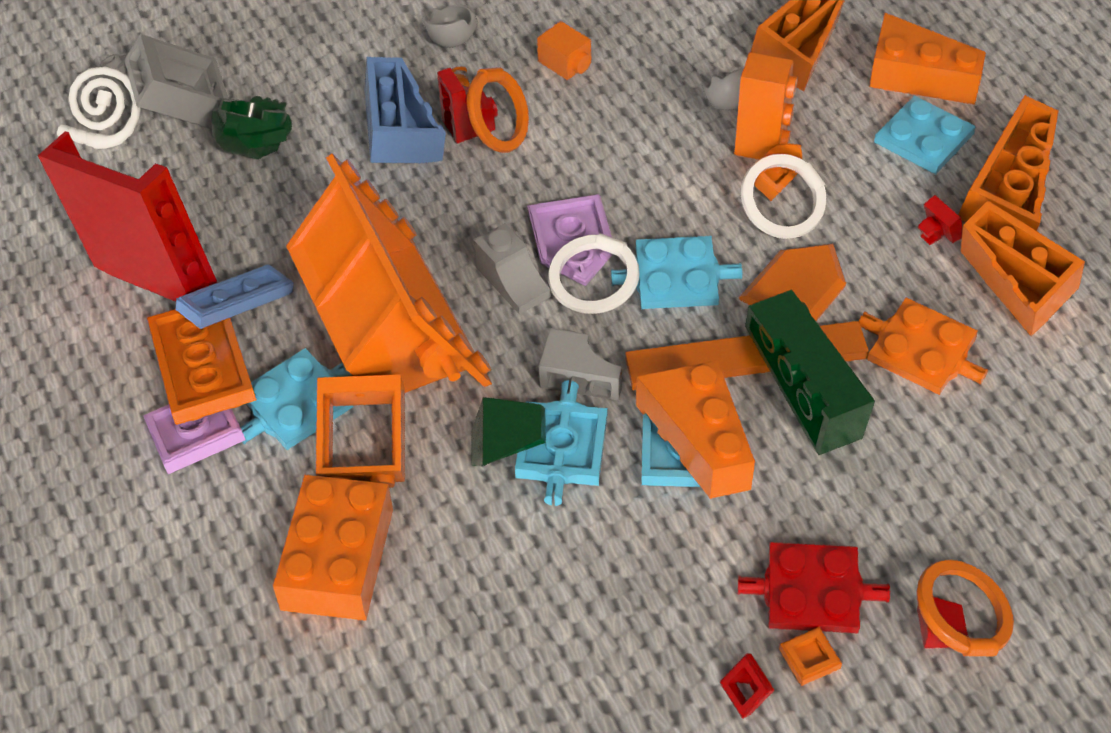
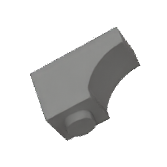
M506 223L474 240L476 268L519 315L551 297V289L546 285L534 267L527 245Z
M550 328L539 364L540 388L561 391L562 383L569 380V392L571 381H574L579 385L577 394L619 401L622 390V366L609 363L596 355L589 346L588 334Z

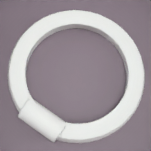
M773 154L759 159L746 172L741 185L742 205L749 219L761 231L782 239L797 238L812 231L821 221L826 209L827 198L824 187L826 184L810 162L807 163L792 155ZM773 167H785L801 175L813 194V209L806 221L795 226H780L770 222L759 212L753 198V187L757 176L761 172Z
M601 233L599 235L582 236L564 245L554 256L548 271V283L554 297L567 308L585 314L604 313L619 307L630 298L639 281L638 261L634 253L627 246V243ZM590 249H600L618 256L627 268L626 280L622 287L610 297L597 301H585L573 297L563 288L560 281L561 271L565 263L577 253Z

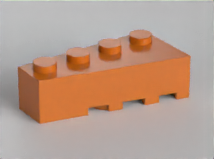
M1024 95L969 189L958 214L962 221L967 222L987 201H990L1037 231L1041 222L1042 213L1040 211L1045 197V181L1051 160H1049V156L1054 142L1058 110Z

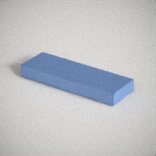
M268 264L176 298L175 310L202 329L289 295L293 292L294 282Z

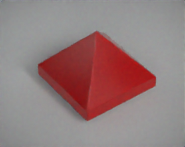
M746 653L719 681L742 719L750 716L775 691L751 653ZM736 683L749 684L755 693L746 700Z

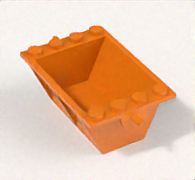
M331 153L326 159L335 177L286 247L346 370L353 376L401 375L405 393L446 377L452 382L456 381L461 377L460 372L465 370L484 387L492 385L487 375L491 371L490 365L478 350L474 352L412 239L417 234L405 217L398 221L399 215L395 208L386 198L381 202L379 201L380 195L369 180L366 179L362 183L359 181L361 176L348 159L341 163Z

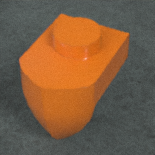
M781 144L775 146L763 156L787 154L802 159V149L799 144ZM785 167L769 168L757 176L754 185L772 201L798 173Z

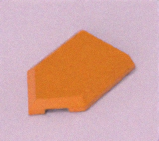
M834 244L780 250L739 296V300L752 305L792 289L799 300L807 305L811 316L817 321L846 287V281Z

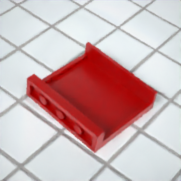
M66 131L38 154L94 267L113 277L175 302L178 297L218 283L167 167L155 163L139 179L82 159L70 133Z

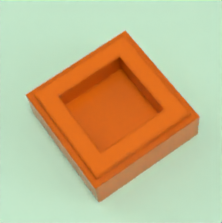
M820 627L779 645L781 654L801 686L841 669L842 662Z

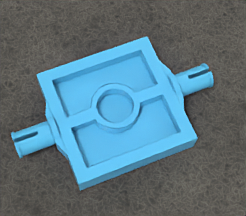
M712 236L636 240L635 251L639 265V281L636 289L640 294L641 309L718 305L719 280L742 279L741 263L718 264V260L713 252ZM611 269L612 286L624 284L627 269Z
M306 348L251 382L256 401L246 403V405L253 412L254 419L240 427L246 439L242 443L245 445L246 442L265 432L275 437L286 450H289L316 432L317 378L348 377L352 374L346 370L343 362L332 369H328L321 365ZM333 406V420L354 406Z
M569 380L564 381L561 385L560 401L549 403L526 401L527 403L541 404L545 408L546 443L517 453L515 465L516 478L547 482L544 501L551 506L553 495L555 506L562 504L564 484L573 483L599 486L608 408L587 407L576 402L579 385L571 381L569 393Z

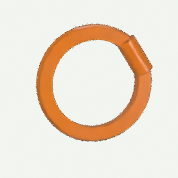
M501 67L479 69L477 75L471 81L467 93V109L470 122L477 136L487 147L501 153L512 152L522 144L528 130L529 114L525 96L517 81ZM497 82L507 90L514 103L517 120L513 136L508 141H501L494 137L483 120L480 99L486 83Z
M957 560L935 562L922 572L917 585V602L924 621L937 638L950 648L960 652L963 656L994 657L1007 645L1014 626L1012 609L1001 588L987 574L968 563ZM942 575H957L973 582L986 594L993 605L997 618V628L992 638L967 637L953 629L943 619L933 599V584L936 578Z

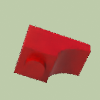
M451 68L438 71L443 124L456 144L478 137L468 115L467 93L469 87L460 83ZM482 90L480 99L481 113L485 125L492 132L495 130V117H498V109L494 99L491 96L487 97Z

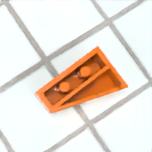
M749 52L740 80L734 155L759 160L775 146L790 142L791 131L787 130V127L791 125L794 104H792V99L794 98L798 77L793 76V60Z
M987 201L963 225L961 253L1030 336L1037 332L1079 289L1085 264L1084 260L990 201Z
M718 360L637 376L636 407L643 415H648L658 428V434L664 442L668 441L680 455V462L711 499L751 490L755 460Z

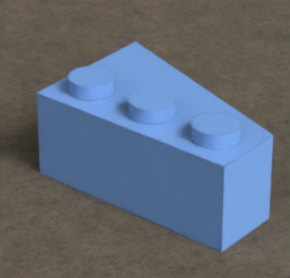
M366 57L364 91L370 163H429L443 161L446 131L442 125L437 124L432 116V108L428 102H424L419 94V86L402 58Z

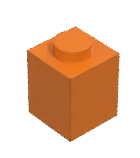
M560 21L537 37L538 62L566 80H569L577 73L582 74L589 68L591 64V39Z

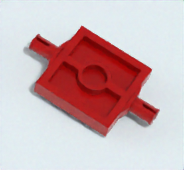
M770 542L768 568L765 576L745 577L738 575L737 595H764V600L768 607V629L810 631L820 627L823 632L859 633L862 601L889 603L890 600L889 583H863V578L858 569V547Z

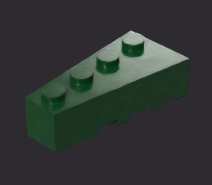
M792 289L749 305L745 328L818 455L863 439L875 400L811 316L807 305L799 300Z

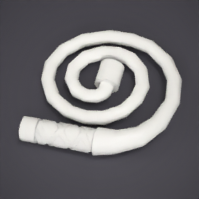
M106 66L89 68L77 76L70 87L69 93L72 114L80 124L93 130H103L113 126L119 120L125 108L124 94L120 86L111 79L97 78L89 81L83 88L81 102L84 110L91 115L103 114L106 107H110L113 94L99 89L96 98L98 107L95 108L89 102V95L94 88L100 86L108 87L116 95L117 105L114 113L109 119L101 122H93L81 113L77 102L78 90L82 83L92 76L104 74L119 79L130 92L132 99L131 117L123 129L116 134L104 135L61 124L58 127L57 136L59 137L64 131L69 132L73 141L86 144L94 149H108L121 145L132 135L140 118L141 107L136 106L129 77L117 69Z

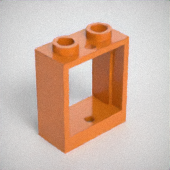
M401 375L317 378V476L389 484V488H393L395 482H405V387ZM392 404V465L333 467V406Z

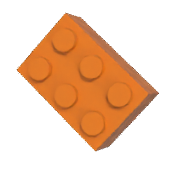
M304 475L273 583L274 592L281 611L367 620L393 513L389 484Z

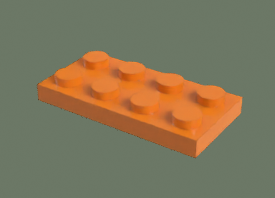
M175 309L147 317L175 425L198 420L207 415L230 408H237L243 404L256 401L230 318L200 329Z

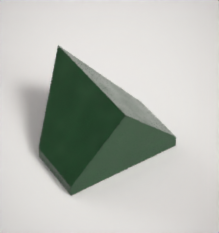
M483 397L471 430V465L483 467L494 461L546 443L545 408L541 404Z

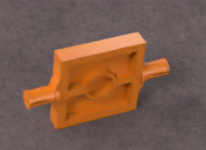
M907 297L896 313L886 321L868 314L866 311L859 319L862 328L878 335V340L868 353V361L938 395L941 394L947 383L957 377L958 374L981 385L988 373V369L967 360L968 351L976 340L978 330Z

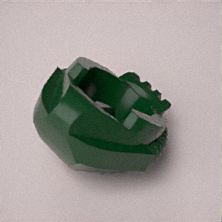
M254 96L249 102L238 99H222L219 109L216 111L212 110V136L224 151L259 160L272 154V152H276L279 149L280 143L287 141V136L292 129L291 117L285 111L287 103H280L276 99L272 101L268 97L262 99L260 96Z

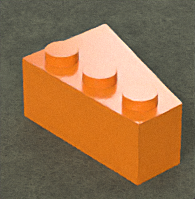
M789 0L758 26L750 52L793 60V76L798 77L796 88L804 91L838 22L845 0Z
M885 13L869 87L975 105L986 52Z

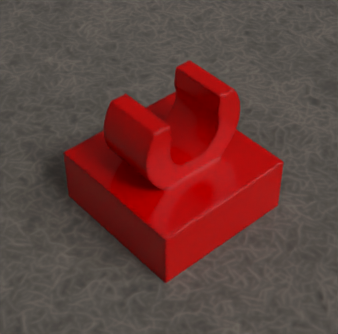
M936 195L923 204L927 218L917 226L922 232L920 235L922 239L929 245L940 240L943 235L951 243L962 239L963 225L959 215Z

